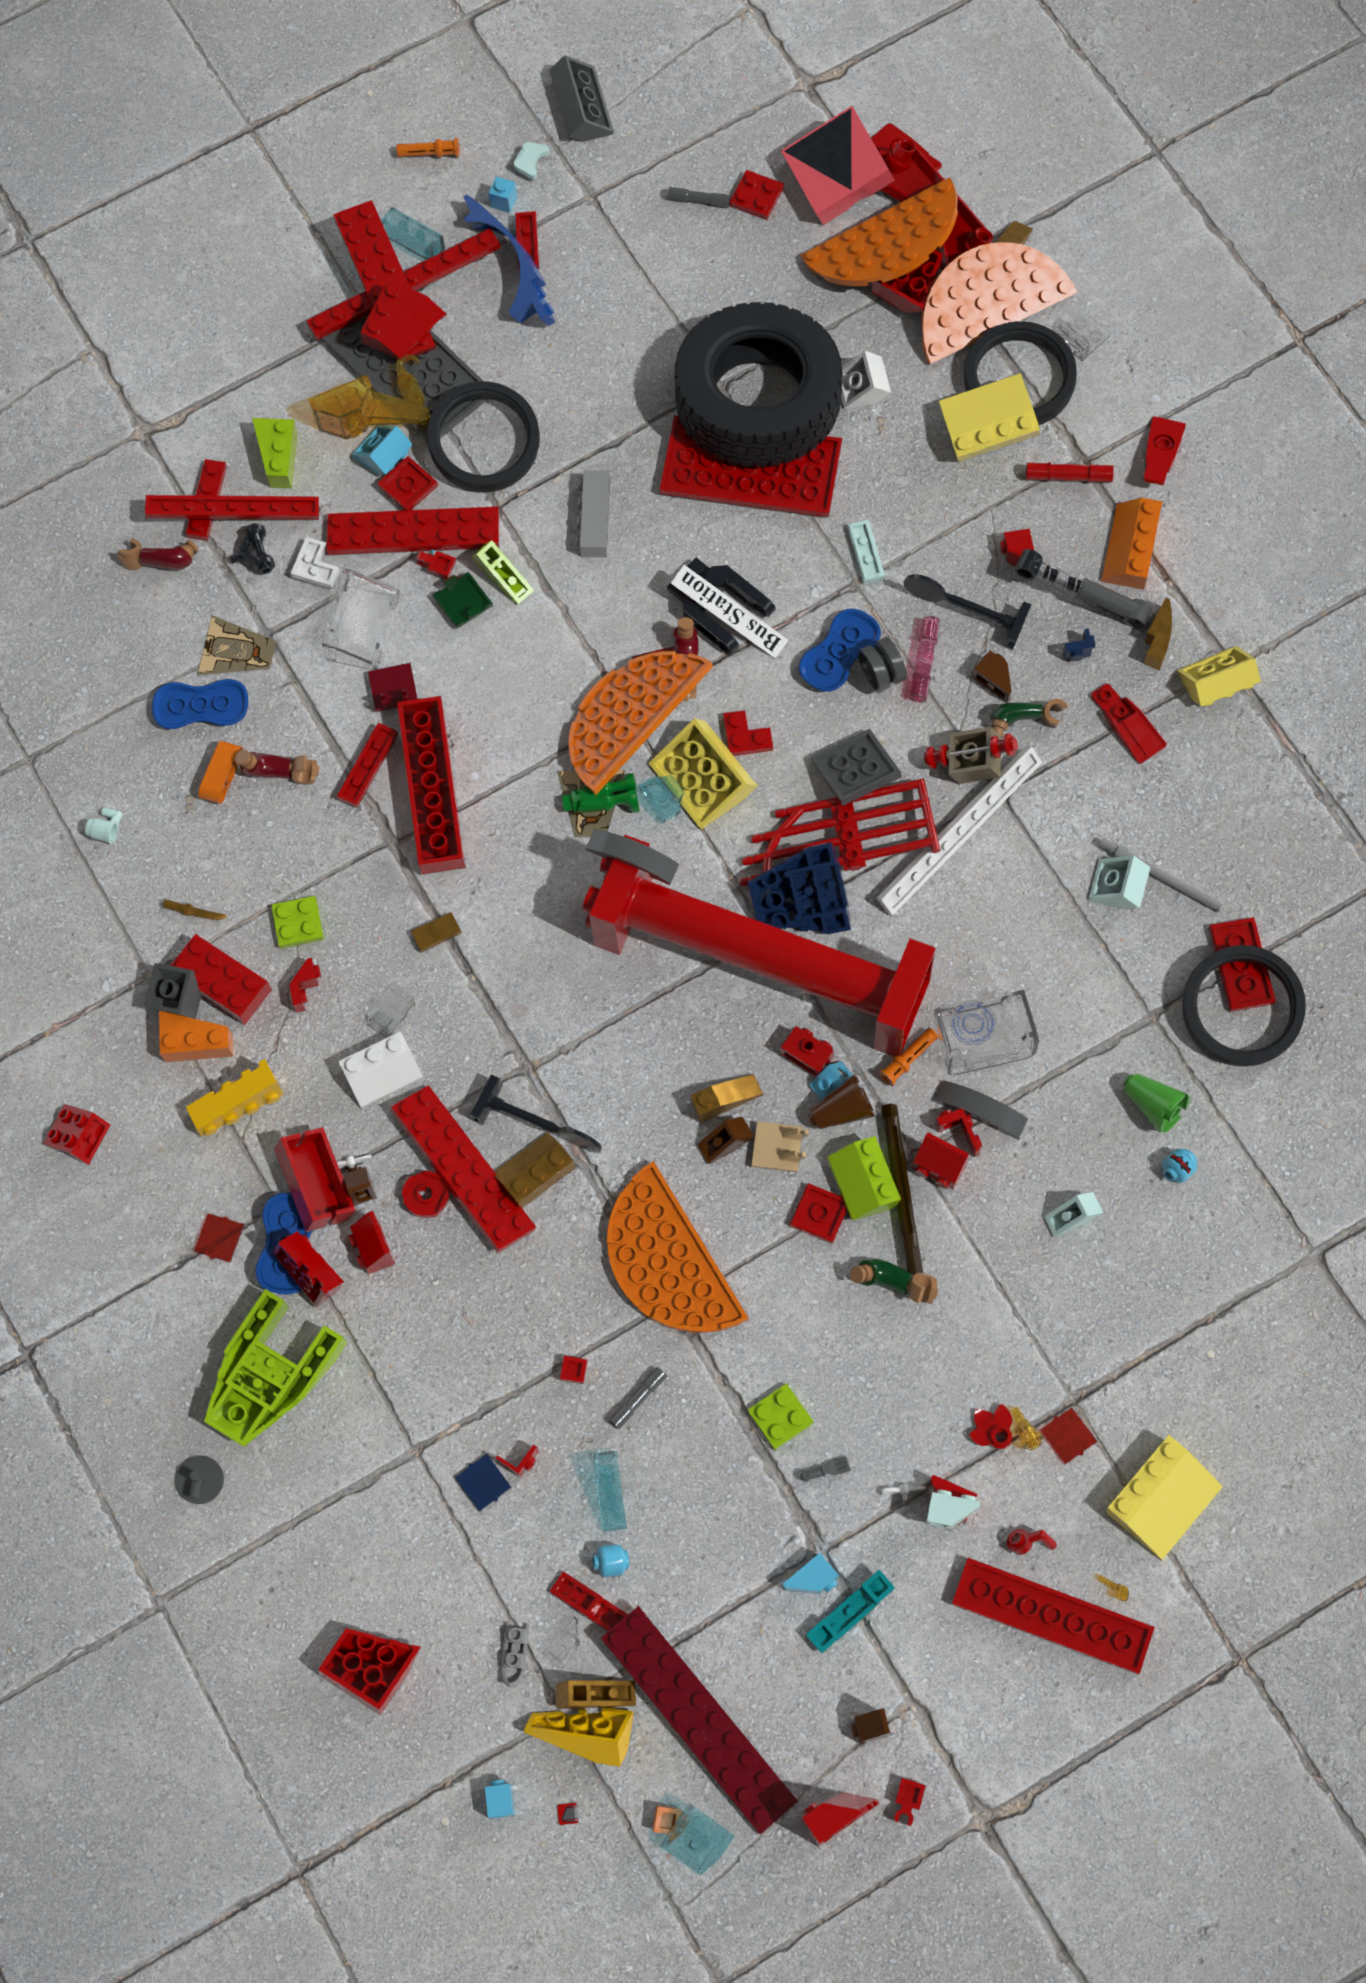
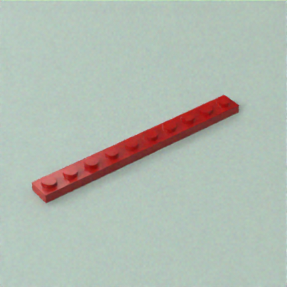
M489 228L404 271L410 288L417 291L500 249V243ZM366 291L306 320L316 340H319L369 315L373 307Z

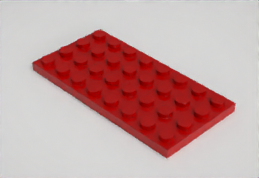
M674 415L659 491L663 495L829 517L842 438L827 436L810 453L807 452L805 456L799 459L795 458L794 461L785 464L783 462L781 465L771 467L770 465L766 467H746L741 464L728 463L726 460L722 461L715 458L714 455L711 456L703 451V447L697 446L693 439H690L678 415Z

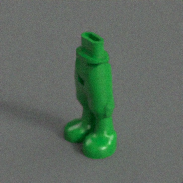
M628 773L623 779L613 783L608 781L597 795L587 787H582L575 791L572 790L571 794L562 795L564 812L609 811L615 805L621 804L627 805L633 813L640 812L634 773ZM623 790L626 791V792H624V793L617 794V795H613V794H612L613 792H616V791H623Z

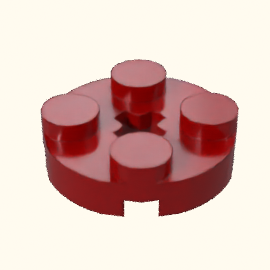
M422 1171L407 1179L403 1186L402 1196L405 1206L413 1215L420 1218H435L448 1204L449 1189L437 1173ZM427 1189H430V1194L432 1196L430 1198H427L426 1200H423L422 1195H420V1192H425Z

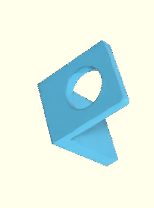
M840 1061L828 1065L809 1086L820 1099H823L853 1074ZM838 1068L846 1074V1077L838 1071Z

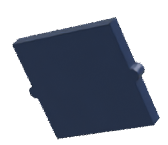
M488 1454L484 1455L474 1464L470 1463L466 1470L455 1477L479 1511H482L493 1501L497 1502L501 1495L512 1488Z

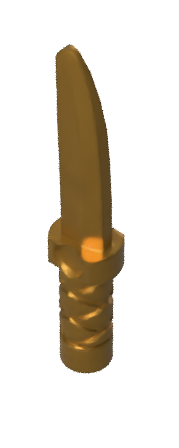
M167 899L163 903V908L181 912L186 916L192 915L211 920L226 918L225 914L195 908L189 903L185 905Z

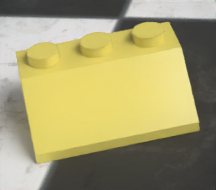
M1238 646L1177 670L1189 696L1200 706H1209L1218 699L1231 697L1235 692L1250 689L1254 684L1261 682L1256 659Z

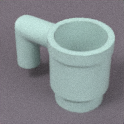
M104 807L102 809V816L109 817L111 820L90 818L86 823L85 834L91 836L92 839L112 844L117 837L118 824L122 818L121 811Z

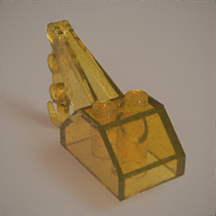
M407 354L396 362L397 384L404 400L373 391L372 384L367 375L309 398L308 401L313 418L319 431L347 440L360 436L367 431L370 425H424L429 423L431 415L429 409L424 406V394L416 378L406 371L403 366L408 360H413L416 364H419V359L414 355Z

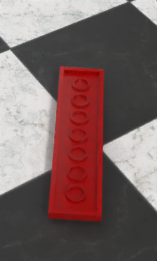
M372 200L333 214V218L372 307H374L388 279L410 288ZM429 332L422 336L418 343L401 360L395 358L396 362L400 363L436 349L431 333Z
M499 506L328 514V555L480 549L491 540L499 548Z
M429 1085L391 1106V1113L497 1254L535 1231V1224L522 1207L519 1208L495 1177L496 1173Z
M967 1558L951 1604L1137 1675L1141 1672L1155 1628L1154 1626L971 1558Z

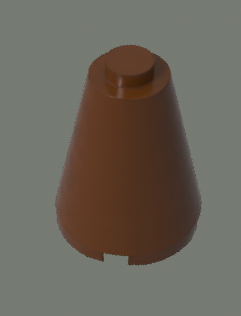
M855 1074L810 1108L811 1113L808 1114V1118L813 1127L818 1126L819 1129H824L875 1116L864 1088L859 1087L858 1083L860 1081Z

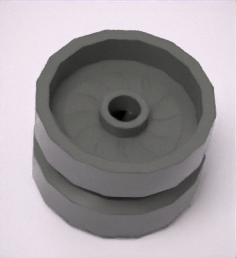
M886 636L875 641L874 647L867 645L857 650L861 669L875 692L880 693L890 688V682L896 685L907 680L904 661L889 637Z

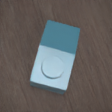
M819 1553L786 1580L782 1587L785 1591L821 1594L825 1591L829 1593L838 1585L836 1580L839 1579V1575L823 1555Z

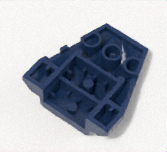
M832 842L809 846L748 881L757 921L776 928H796L806 932L808 930L821 931L822 934H833L851 930L848 910L849 902L839 859L835 854Z

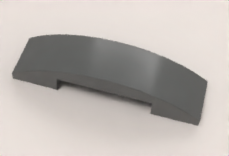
M594 829L585 848L586 851L605 859L610 857L647 872L649 877L671 885L679 863L642 843L598 829Z
M945 1080L934 1099V1102L954 1111L963 1108L966 1114L997 1127L998 1131L1019 1140L1028 1121V1118L985 1094Z

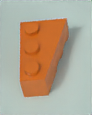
M159 1011L160 1055L165 1062L233 1056V1034L228 1026Z

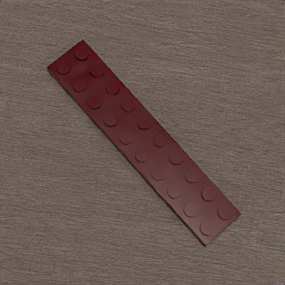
M639 1606L601 1637L606 1646L759 1834L763 1833L798 1802Z

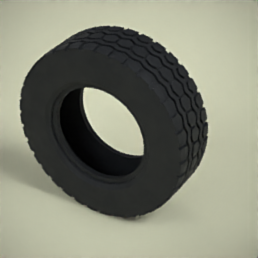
M760 302L736 304L734 307L722 308V311L718 310L710 314V317L702 319L699 325L696 324L684 338L677 353L674 378L675 404L679 420L690 439H693V442L700 448L703 447V451L711 456L714 455L717 459L726 460L728 463L735 465L741 464L746 467H766L767 465L771 467L781 465L783 462L785 464L794 461L795 458L799 459L805 456L807 452L810 453L829 435L837 420L842 395V363L839 351L827 330L823 329V326L817 321H813L812 317L805 313L802 314L797 309H790L788 306L775 305V303L764 302V304H760ZM751 362H765L780 366L790 372L800 386L793 395L778 404L767 407H750L736 403L726 397L718 388L717 383L725 373L736 366Z

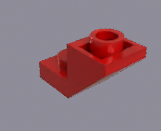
M312 958L306 959L289 984L293 1006L297 1013L306 1011L304 1003L308 1002L305 989L319 986L318 978L321 977L319 964L315 965Z

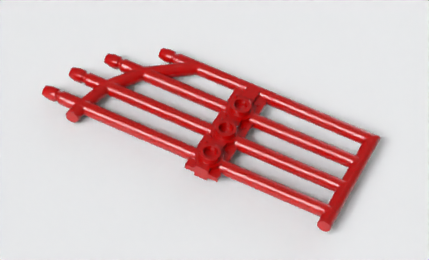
M922 778L881 787L844 806L834 797L775 811L776 818H784L785 816H788V818L776 830L756 834L751 837L752 843L770 841L765 853L757 854L753 857L747 856L742 859V863L748 866L753 863L763 862L762 873L771 869L772 860L794 856L809 846L832 842L833 847L839 846L841 857H838L840 866L844 867V872L860 870V868L866 867V860L931 847L932 853H938L941 849L925 780ZM918 789L920 798L918 800L858 813L854 811L853 802ZM831 807L833 818L791 827L803 813ZM922 808L924 819L863 832L858 830V821ZM835 827L837 834L835 838L776 850L781 838ZM924 827L927 829L928 838L863 852L861 841ZM758 875L740 879V886H748V881Z

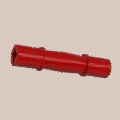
M1027 462L1026 480H1047V482H1050V480L1088 481V483L1113 482V465H1093L1092 463H1089V465L1051 464V462Z

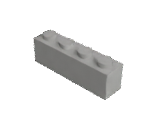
M584 470L583 478H579V491L583 492L582 497L578 498V510H582L581 517H577V530H581L580 536H576V549H580L581 557H607L610 473L609 470Z

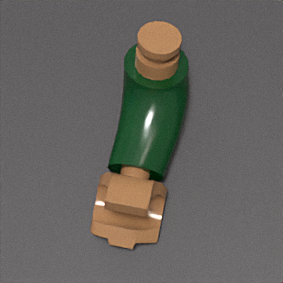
M1057 698L1050 700L1045 706H1042L1040 703L1027 702L1005 703L999 705L991 713L990 719L993 720L991 726L1001 735V738H1004L1005 735L1003 731H1006L1008 727H1012L1019 720L1040 719L1042 717L1046 724L1056 728L1059 720L1051 717L1049 710L1054 708L1061 712L1069 706L1066 702Z
M874 1258L861 1261L858 1266H854L850 1271V1277L854 1283H862L866 1286H883L903 1295L908 1294V1297L916 1303L922 1301L932 1304L933 1299H936L938 1294L937 1279L925 1273H916L913 1276L899 1266L881 1259Z

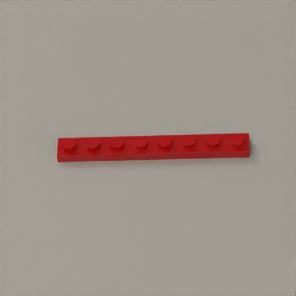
M146 495L145 516L146 518L319 520V497Z

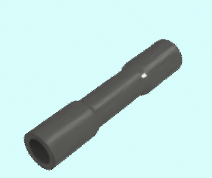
M669 187L668 199L692 201L727 208L730 206L731 195L690 191L677 187Z
M657 1367L609 1421L620 1430L634 1414V1411L668 1376Z

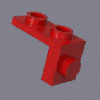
M963 1108L953 1112L952 1110H946L940 1113L939 1117L936 1118L938 1131L941 1132L961 1124L974 1157L979 1156L982 1143L978 1134L974 1135L971 1129L973 1122L970 1115L965 1114Z

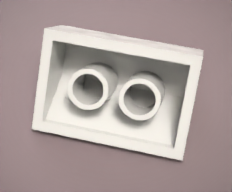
M401 1031L338 1061L361 1108L423 1079Z

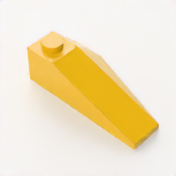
M602 1708V1712L587 1713V1709L579 1710V1714L565 1715L562 1711L532 1713L524 1728V1733L595 1763L620 1767L628 1751L634 1713L633 1711L615 1708Z

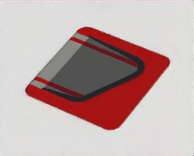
M577 1803L557 1805L559 1825L579 1822Z

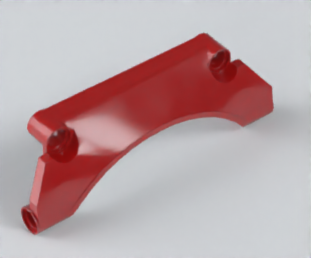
M901 138L892 152L888 153L887 150L878 151L895 180L880 191L900 202L945 180L916 147L914 142L908 138ZM958 194L956 222L947 240L941 248H938L939 253L943 254L941 270L959 255L980 245L989 244L993 240L992 233L982 224Z

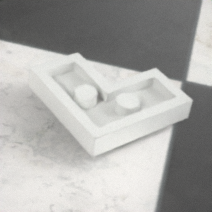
M309 537L305 538L291 571L292 578L329 589L333 588L340 570L337 566L321 562L327 548L326 542Z

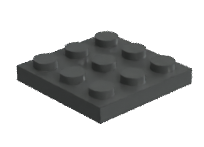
M870 729L811 757L813 765L842 806L902 777L901 771Z

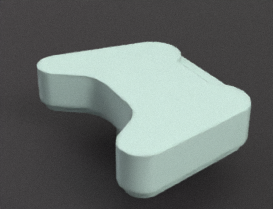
M532 142L524 143L514 161L515 170L535 180L537 178V170L535 169L539 158L550 154L549 146Z

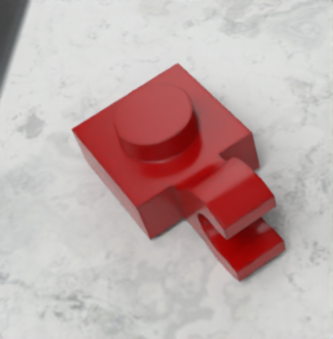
M419 551L416 557L419 566L428 567V573L445 579L450 577L456 564L455 557L438 551L435 552L434 556Z

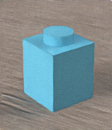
M500 177L495 178L489 191L491 208L508 213L511 212L517 199L516 183L514 181Z
M505 1780L491 1781V1786L485 1787L488 1818L495 1819L515 1816L512 1785L510 1783L505 1784Z

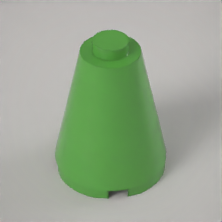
M1138 1073L1134 1076H1128L1123 1084L1125 1086L1124 1092L1161 1133L1168 1132L1176 1125L1182 1117L1179 1115L1181 1109L1186 1110L1190 1102V1096L1185 1092Z

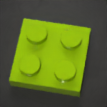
M316 895L272 904L280 949L324 940Z
M787 1383L748 1409V1413L774 1450H777L814 1424V1421Z

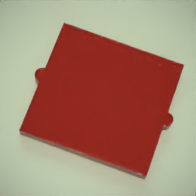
M208 1213L194 1252L209 1256L211 1260L219 1259L231 1263L244 1224L229 1220L227 1216L222 1218Z
M1070 1408L1059 1417L1055 1416L1052 1422L1040 1429L1043 1436L1065 1465L1078 1455L1083 1456L1085 1450L1097 1443L1095 1437L1073 1408Z

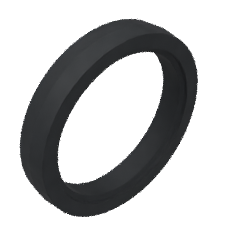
M1008 322L989 329L975 341L968 353L964 368L966 391L981 387L977 369L981 359L990 349L1011 340L1035 342L1054 354L1063 371V384L1058 393L1047 403L1033 408L1038 425L1055 418L1069 403L1076 386V361L1069 345L1053 330L1033 322Z
M489 381L466 383L449 391L433 409L427 428V445L436 468L451 483L474 492L499 491L518 482L532 467L540 444L537 418L529 403L513 389ZM475 399H491L507 405L517 413L525 426L527 442L522 455L516 463L496 474L477 475L458 468L448 459L441 446L440 432L446 417L460 404Z
M1250 945L1226 947L1214 952L1201 961L1189 976L1182 999L1184 1023L1196 1045L1215 1060L1233 1066L1260 1065L1284 1053L1299 1035L1306 1011L1304 990L1291 966L1273 952ZM1239 961L1255 963L1270 970L1282 982L1289 998L1290 1015L1283 1034L1272 1044L1257 1050H1236L1216 1041L1204 1028L1198 1014V992L1206 976L1224 964Z

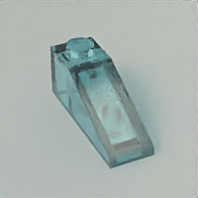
M618 1451L594 1453V1470L603 1532L627 1529Z

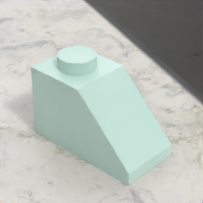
M1091 1192L1076 1195L1044 1216L1053 1236L1058 1237L1089 1223L1103 1214V1211L1094 1193Z

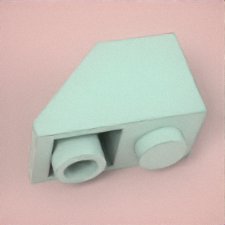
M937 1490V1493L932 1492L926 1525L951 1529L977 1512L981 1502L975 1501L976 1497L970 1495H961V1498L951 1496L952 1493L946 1490Z

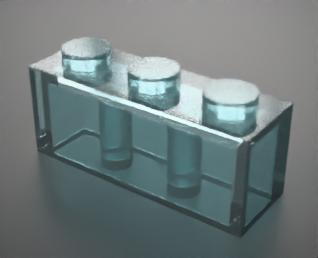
M393 207L381 219L389 240L425 260L445 250L442 234Z

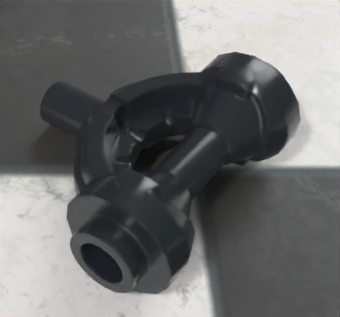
M258 523L250 524L244 531L245 537L239 546L240 552L231 555L230 560L232 564L243 560L245 564L254 568L256 572L268 574L275 567V561L264 550L265 527ZM252 545L255 546L257 553L256 557H253L251 554Z

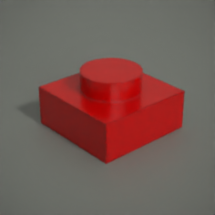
M564 1356L560 1381L584 1384L588 1360Z

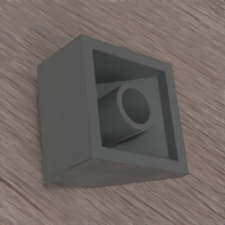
M154 963L143 1007L157 1012L163 1011L196 1019L201 995L194 971Z

